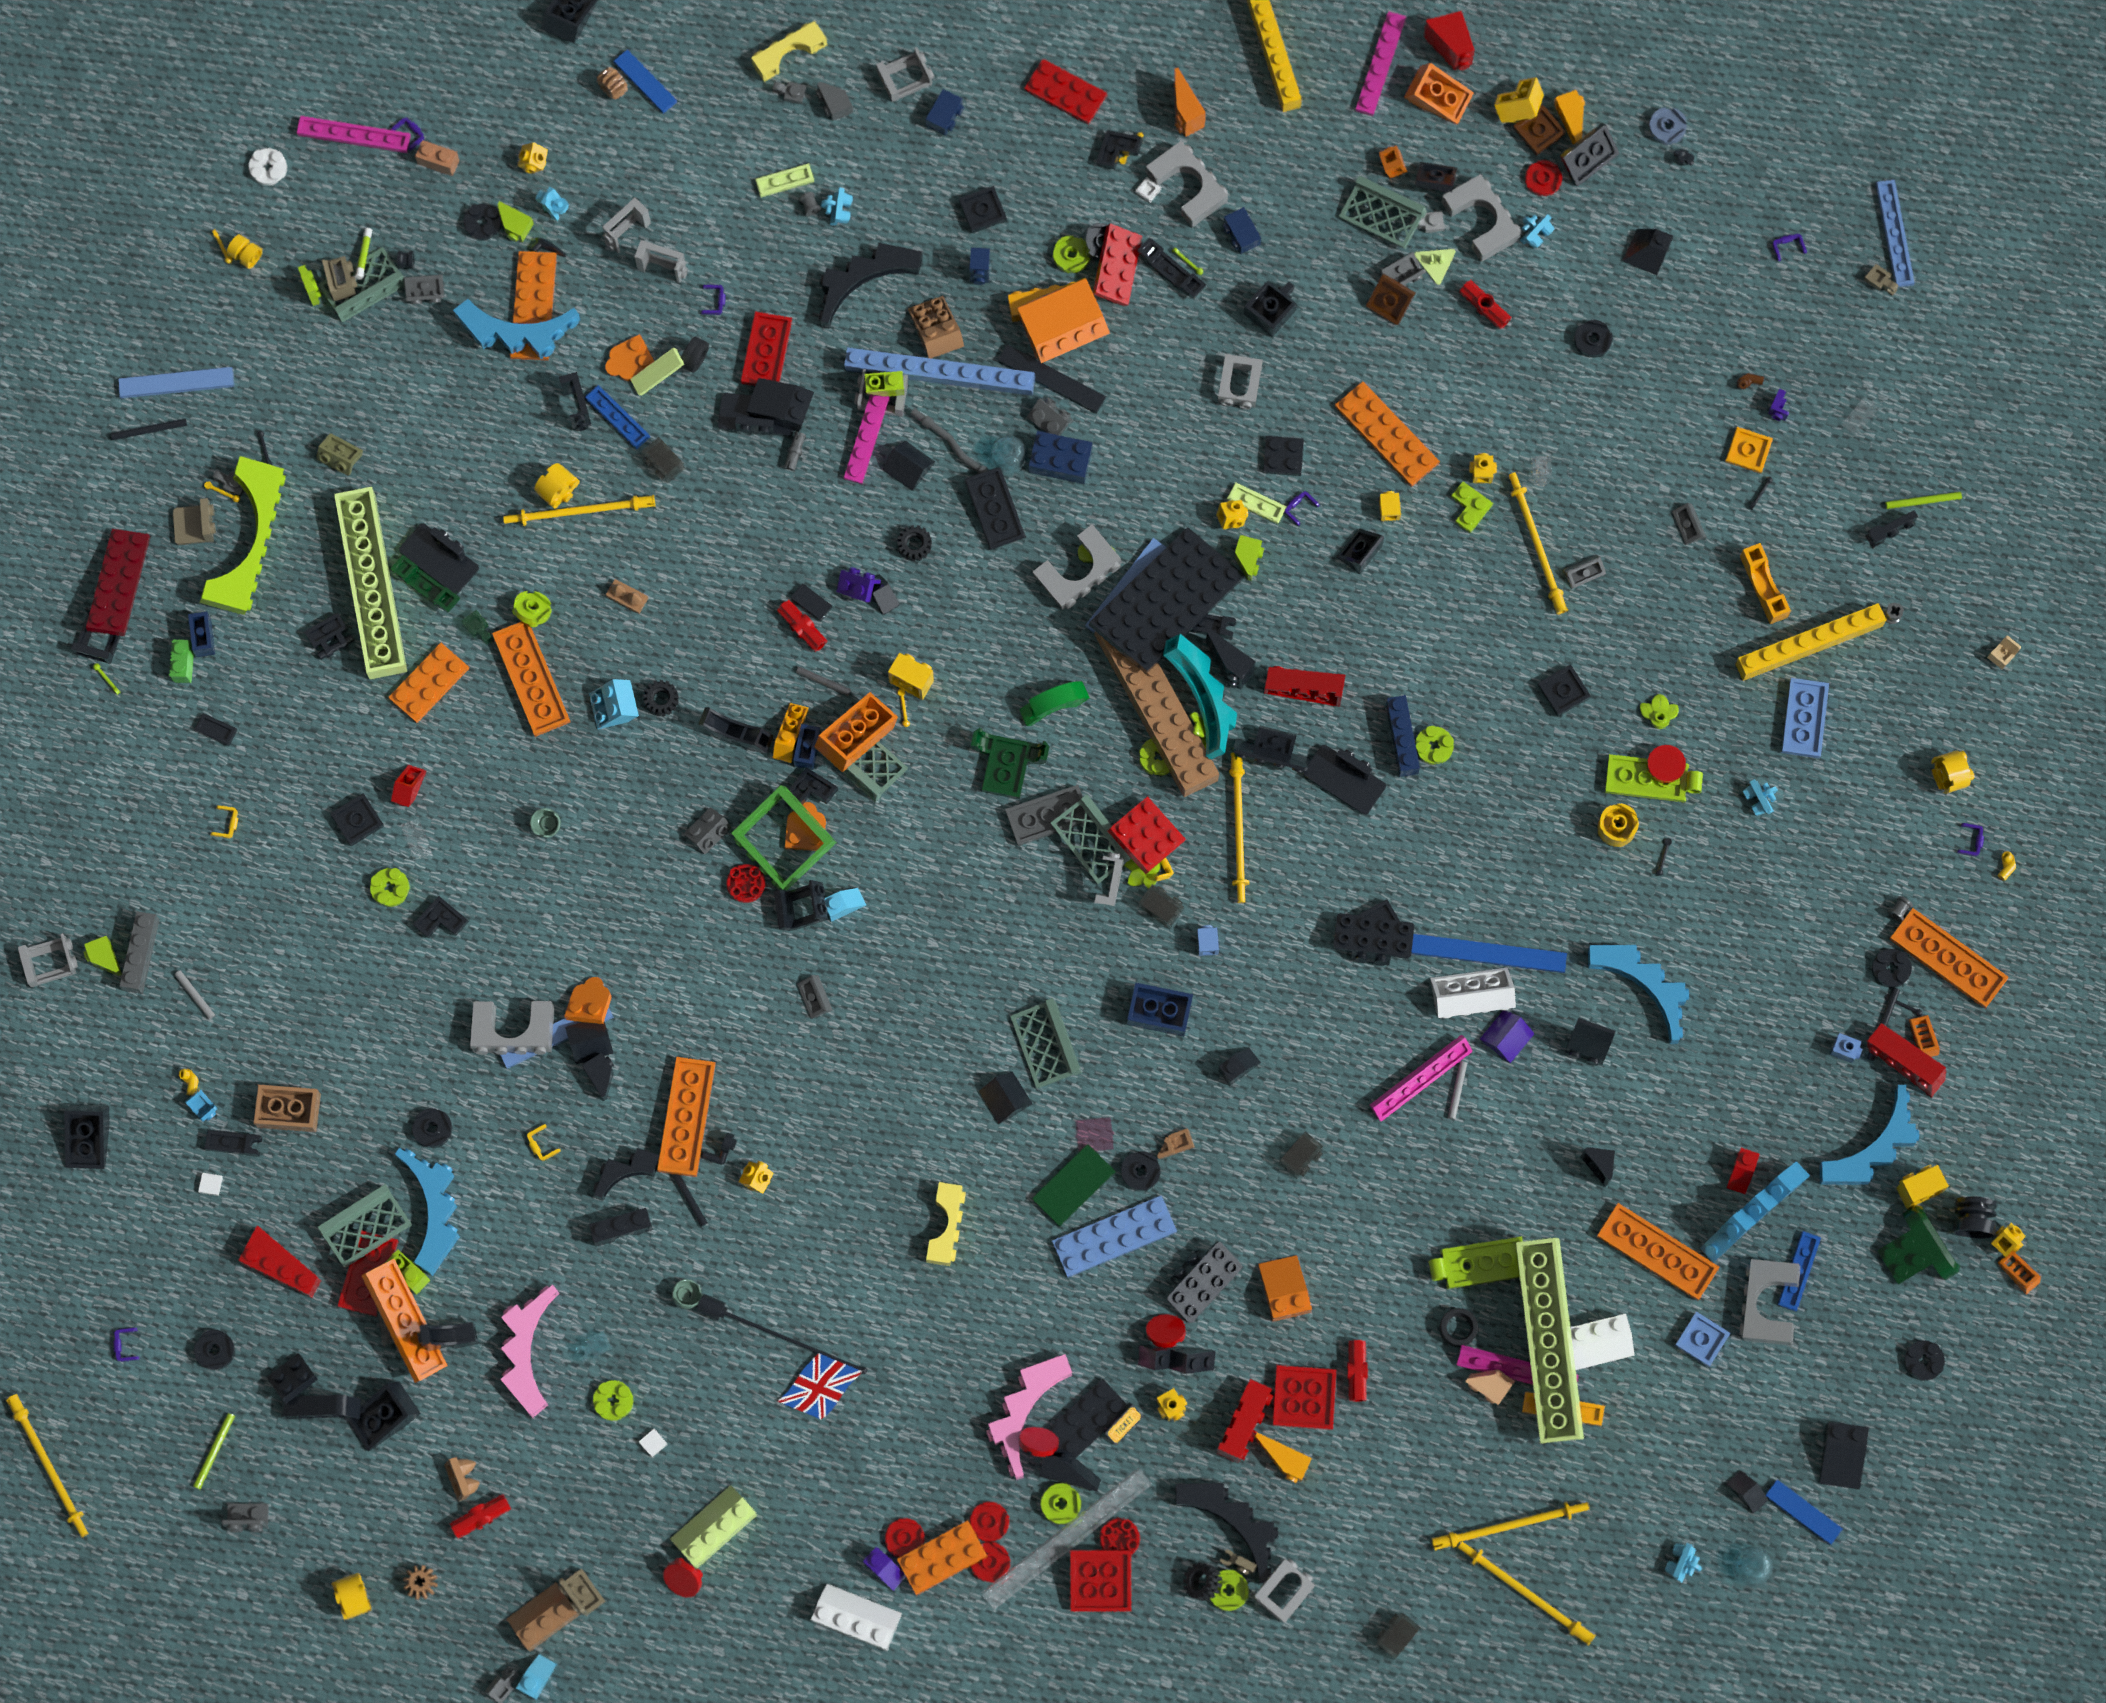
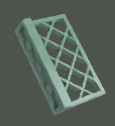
M1359 176L1356 180V186L1339 218L1406 249L1418 224L1425 217L1427 211L1425 206ZM1358 191L1366 194L1367 199L1356 202L1355 196ZM1380 200L1383 207L1373 210L1371 202ZM1369 203L1371 211L1360 215L1358 206ZM1356 207L1358 216L1352 218L1345 216L1348 209ZM1393 207L1397 208L1400 215L1389 218L1387 210ZM1385 211L1387 219L1376 222L1374 214ZM1372 215L1374 224L1364 225L1362 218ZM1409 215L1416 217L1413 224L1405 225L1403 217ZM1401 218L1404 227L1393 230L1391 221ZM1389 223L1391 231L1384 234L1381 233L1378 226ZM1405 230L1407 236L1404 242L1396 240L1395 233Z
M383 247L367 256L365 265L369 266L367 273L363 274V277H365L364 284H357L358 287H356L362 289L361 293L346 298L345 302L339 306H336V301L331 298V292L325 289L328 286L327 280L318 284L341 322L346 321L405 286L403 275ZM381 254L384 255L385 260L383 264L374 263L376 257ZM358 262L352 265L353 270H355L351 272L353 276L356 275ZM373 267L382 268L380 275L371 274ZM385 269L394 270L395 272L389 277L384 276ZM343 270L335 274L338 285L346 283L342 281L343 276H345ZM369 278L378 279L377 284L373 286L367 285Z
M879 741L875 744L877 748L873 746L867 751L872 752V760H861L860 757L859 760H856L842 772L875 803L908 769ZM874 752H883L886 755V760H875ZM896 764L901 770L898 773H889V765ZM861 765H872L873 773H864L861 770ZM875 765H886V773H875ZM875 777H886L887 783L881 788L876 783Z
M1085 795L1051 822L1052 826L1097 884L1113 873L1114 864H1109V860L1106 863L1095 862L1096 851L1121 854V858H1124L1123 865L1131 859L1107 832L1112 827L1088 795ZM1081 805L1085 810V818H1073L1074 809ZM1087 814L1092 820H1087ZM1061 819H1069V831L1060 830L1056 823ZM1073 820L1084 821L1083 833L1071 831ZM1086 822H1092L1097 825L1096 834L1085 833ZM1099 829L1104 835H1098ZM1064 833H1069L1068 839L1064 835ZM1071 834L1082 835L1081 846L1071 844ZM1085 835L1096 837L1095 848L1083 847ZM1098 837L1107 838L1109 841L1108 850L1097 849ZM1111 845L1114 847L1116 851L1110 850ZM1075 848H1080V854ZM1083 849L1094 850L1093 862L1084 861L1082 858ZM1087 863L1092 864V870ZM1095 864L1106 866L1105 874L1099 879L1094 874ZM1108 866H1112L1113 868L1108 871Z
M1053 998L1046 1000L1045 1003L1010 1016L1037 1089L1082 1073L1059 1008ZM1045 1008L1047 1013L1044 1022L1034 1018L1037 1011ZM1025 1016L1030 1019L1026 1029L1018 1026L1017 1018ZM1033 1020L1042 1024L1038 1034L1029 1031ZM1045 1026L1052 1028L1054 1032L1050 1040L1041 1036ZM1027 1033L1036 1036L1032 1047L1024 1042ZM1039 1039L1049 1042L1045 1052L1035 1049ZM1052 1044L1059 1046L1060 1052L1057 1058L1048 1054ZM1034 1051L1043 1055L1039 1065L1031 1062L1030 1058ZM1046 1056L1056 1060L1051 1070L1042 1067ZM1058 1062L1065 1064L1068 1072L1061 1075L1055 1073ZM1040 1069L1049 1072L1047 1080L1039 1083L1037 1075Z
M386 1184L318 1226V1229L342 1266L346 1268L412 1224ZM390 1199L393 1203L392 1212L381 1210L382 1204ZM369 1212L377 1213L375 1223L364 1221L365 1215ZM380 1214L391 1215L389 1225L378 1223ZM393 1217H402L405 1223L400 1227L392 1226ZM351 1223L360 1224L358 1234L347 1232ZM363 1224L374 1226L372 1236L361 1234ZM377 1227L386 1228V1236L382 1238L375 1237ZM336 1233L343 1234L341 1244L332 1243L330 1237ZM346 1235L357 1237L355 1247L344 1245ZM360 1238L370 1239V1244L367 1248H358ZM343 1249L354 1250L352 1257L344 1261L341 1256Z

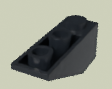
M1057 1449L1053 1455L1043 1459L1039 1476L1045 1477L1048 1480L1064 1482L1070 1486L1082 1487L1087 1491L1098 1492L1101 1479L1068 1451Z

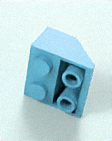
M612 679L589 693L597 729L627 723L639 716L630 680Z

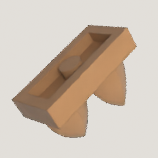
M616 579L606 593V597L638 614H640L649 599L647 595Z
M457 1457L449 1459L444 1466L458 1502L473 1494L480 1482L472 1478H464L465 1475L472 1471L476 1462L468 1459L457 1460Z

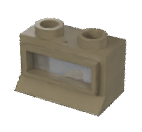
M345 256L329 261L322 260L329 290L334 301L355 296V288L358 286L355 276H351V272L354 271L351 261H347Z

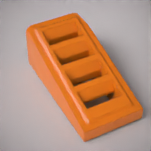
M1929 1016L1909 1019L1916 1047L1930 1057L1939 1055L1940 1048ZM1926 1023L1925 1027L1916 1029L1915 1025ZM1928 1031V1034H1924V1035H1919V1034H1918V1033H1920V1032ZM1921 1040H1931L1929 1042L1921 1043Z
M2014 1251L1998 1262L2000 1267L2025 1294H2028L2041 1282V1276ZM2013 1257L2016 1261L2008 1267L2005 1262ZM2020 1265L2021 1268L2014 1272L2013 1269ZM2026 1271L2027 1274L2020 1278L2019 1275ZM2032 1278L2028 1283H2025L2027 1279Z

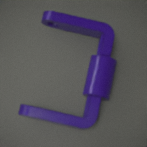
M405 117L393 126L391 130L396 131L406 122L409 125L408 127L420 137L409 146L408 149L412 151L425 137L418 125Z
M1801 234L1786 235L1773 242L1772 246L1778 261H1781V256L1777 245L1789 243L1796 239L1799 240L1803 253H1807Z
M703 285V289H720L718 294L719 309L702 310L701 314L721 315L726 298L723 286Z
M1305 491L1299 496H1295L1285 509V514L1297 526L1301 523L1289 511L1292 508L1294 509L1304 497H1307L1317 508L1320 506Z
M1961 823V827L1978 830L1975 842L1976 851L1957 850V853L1976 857L1980 853V848H1983V827Z
M137 1328L115 1331L113 1348L114 1353H116V1359L119 1362L140 1360L139 1356L121 1358L122 1346L119 1334L137 1332Z

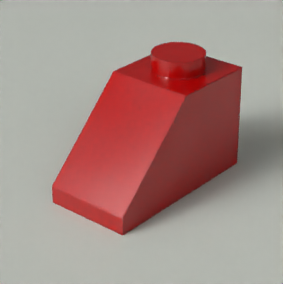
M408 765L394 783L391 801L400 806L410 807L417 796L426 770Z
M1742 1147L1739 1149L1726 1187L1727 1189L1746 1194L1757 1165L1759 1153Z

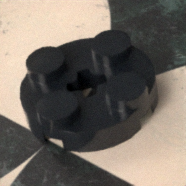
M471 205L464 216L465 230L475 240H489L501 229V217L498 210L491 205ZM485 218V221H488L487 224L485 223L483 226H480L478 220Z
M1096 223L1083 232V247L1088 258H1093L1096 261L1100 260L1102 245H1099L1098 240L1100 238L1101 241H1104L1107 224Z
M1589 320L1587 323L1581 324L1577 328L1574 337L1576 349L1584 356L1590 358L1604 356L1609 351L1613 341L1612 332H1610L1604 322L1599 320ZM1596 335V339H1598L1599 341H1595V343L1591 342V340L1588 339V337Z
M1886 949L1878 953L1872 963L1874 978L1887 988L1900 987L1908 980L1912 972V965L1908 955L1897 949ZM1890 963L1897 967L1894 973H1890V970L1886 968L1890 966Z
M435 1108L421 1111L416 1116L412 1126L415 1139L426 1148H438L444 1145L452 1136L453 1127L449 1116ZM433 1123L434 1126L438 1125V1128L434 1133H432L431 1131H427V1129L430 1128L429 1124Z
M1145 1151L1128 1155L1123 1161L1121 1168L1122 1179L1125 1184L1135 1191H1147L1154 1187L1159 1181L1161 1174L1157 1158ZM1145 1167L1144 1171L1146 1174L1138 1176L1136 1168Z
M220 1330L207 1331L201 1335L195 1344V1358L206 1369L213 1371L224 1369L233 1361L235 1344L226 1333ZM213 1345H216L217 1348H220V1351L217 1352V1355H214L213 1353L209 1352L211 1349H213Z
M1918 1341L1908 1348L1904 1356V1365L1907 1372L1916 1379L1929 1381L1936 1378L1943 1371L1945 1357L1938 1344L1930 1341ZM1923 1354L1930 1360L1927 1366L1919 1362Z

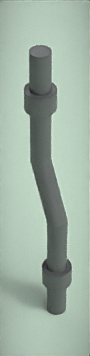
M915 408L910 414L922 422L921 425L927 429L930 428L944 438L958 458L974 469L977 474L989 470L986 466H981L967 456L953 436L937 425L934 419L930 416H925Z

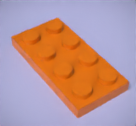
M440 643L388 698L412 720L418 723L469 670V666L444 644Z
M966 1521L898 1558L897 1561L917 1596L986 1558L987 1554L969 1521Z

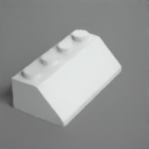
M1507 967L1430 978L1438 1018H1450L1458 1015L1466 1016L1472 1013H1487L1494 1010L1516 1008L1515 988Z
M1626 1314L1570 1327L1575 1370L1634 1356L1632 1334Z
M827 1584L817 1603L811 1621L888 1651L902 1613Z

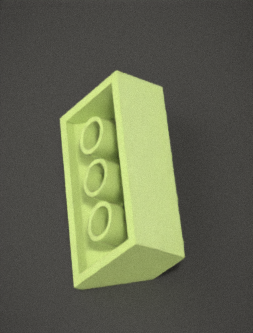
M730 1485L670 1540L695 1568H699L754 1519L757 1514Z

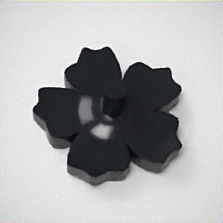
M1685 149L1674 151L1673 156L1677 157L1678 163H1686V165L1690 166L1694 164L1695 157Z

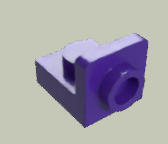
M1780 388L1768 414L1774 420L1786 421L1789 414L1788 411L1783 410L1787 400L1784 398L1786 391Z

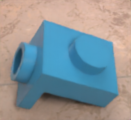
M201 1089L185 1101L202 1122L213 1118L216 1114L215 1111L218 1109Z

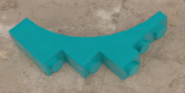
M1178 634L1166 641L1163 655L1182 674L1198 702L1206 731V756L1212 760L1225 753L1228 732L1236 726L1237 712L1222 701L1224 685L1209 674L1211 658L1184 636Z

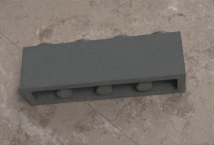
M136 912L120 987L123 991L143 994L160 921L156 914Z

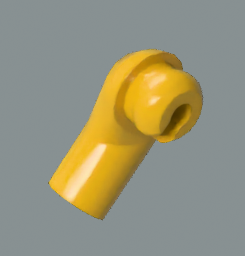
M2009 851L2003 852L2001 856L2003 869L1998 874V877L2003 881L2016 869L2014 855Z
M181 1069L179 1077L188 1085L186 1095L192 1096L197 1091L198 1077L190 1069Z

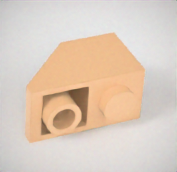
M1500 1370L1473 1373L1465 1382L1469 1384L1468 1386L1473 1391H1479L1485 1395L1486 1400L1490 1403L1499 1405L1515 1381Z

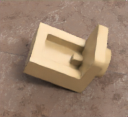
M2005 636L1987 658L2003 670L2018 653L2021 646L2009 636Z

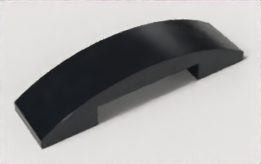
M1149 237L1137 250L1155 271L1194 299L1206 287V283L1194 273L1190 274L1168 256L1164 252V248Z

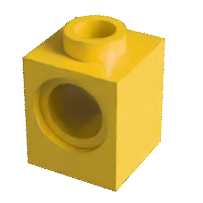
M1386 491L1380 494L1381 521L1400 520L1399 493Z

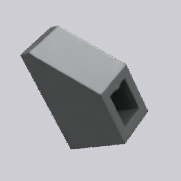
M823 82L817 83L818 90L816 94L819 101L823 100L825 104L823 109L827 117L831 116L832 121H835L853 113V106L845 90Z

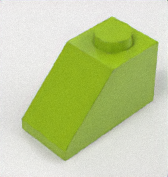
M499 201L498 207L507 237L514 242L518 240L523 243L534 225L532 217Z
M107 936L84 944L86 950L83 952L87 962L90 961L94 966L117 976L122 975L113 947Z

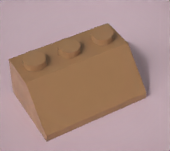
M554 1583L508 1617L507 1620L527 1650L532 1651L578 1617L579 1614L571 1606L568 1598L561 1592L558 1584Z

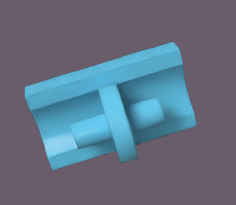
M549 187L547 191L539 190L536 196L537 202L543 205V210L548 212L557 221L559 214L565 213L569 207L566 199L561 198L554 188Z
M839 187L838 192H835L834 196L828 195L827 200L821 202V207L826 209L825 213L831 214L830 225H836L837 223L847 224L850 220L851 213L842 210V206L850 207L853 196L844 193V188Z
M1548 214L1545 217H1541L1536 223L1535 221L1538 219L1536 215H1533L1531 218L1525 216L1522 219L1525 224L1522 230L1526 232L1530 229L1520 239L1523 244L1528 243L1535 249L1543 242L1537 235L1539 231L1545 236L1552 233L1555 228L1549 222L1551 217Z
M1755 779L1750 781L1751 785L1745 788L1743 793L1747 800L1758 797L1760 802L1751 806L1755 815L1759 816L1764 813L1770 814L1774 812L1767 797H1769L1771 802L1776 801L1777 799L1774 794L1778 789L1776 787L1770 788L1768 783L1762 785L1765 789V792H1763L1758 781Z
M1676 1543L1673 1555L1680 1557L1678 1564L1669 1561L1665 1568L1667 1573L1683 1583L1686 1574L1692 1576L1694 1570L1700 1572L1702 1568L1697 1565L1699 1557L1694 1556L1696 1549L1693 1548L1692 1544L1686 1543V1545Z

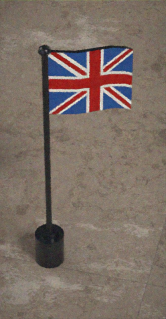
M703 1294L696 1312L717 1321L720 1318L724 1319L726 1315L818 1353L802 1370L790 1390L777 1402L823 1419L835 1407L851 1383L861 1373H867L866 1367H859L727 1312L726 1302Z

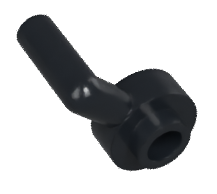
M729 1132L726 1133L719 1156L704 1151L702 1158L720 1165L725 1164L729 1151H734L737 1139H734L735 1135Z

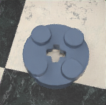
M1664 107L1654 112L1649 129L1656 141L1664 145L1677 143L1684 137L1687 121L1684 114L1678 109H1666L1667 107ZM1664 123H1671V129L1664 128Z

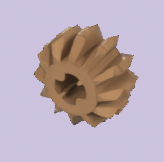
M611 67L601 71L597 76V83L600 85V88L608 97L614 100L623 96L628 90L624 78L617 70Z
M425 1565L421 1566L420 1571L417 1566H414L415 1573L408 1570L407 1574L411 1577L403 1579L404 1582L409 1583L404 1586V1589H411L408 1595L411 1597L415 1594L416 1600L420 1599L421 1593L423 1598L427 1599V1591L432 1595L435 1593L430 1588L431 1586L438 1587L437 1583L432 1582L438 1577L436 1575L430 1576L433 1570L430 1568L426 1571ZM418 1578L425 1580L424 1586L416 1585V1582H419Z

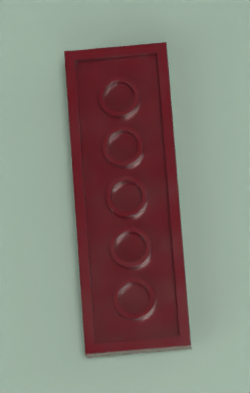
M112 528L86 625L87 631L125 636L150 541V534Z

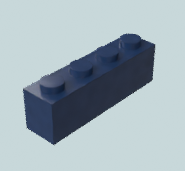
M1406 695L1387 698L1386 709L1399 777L1419 774L1420 766Z

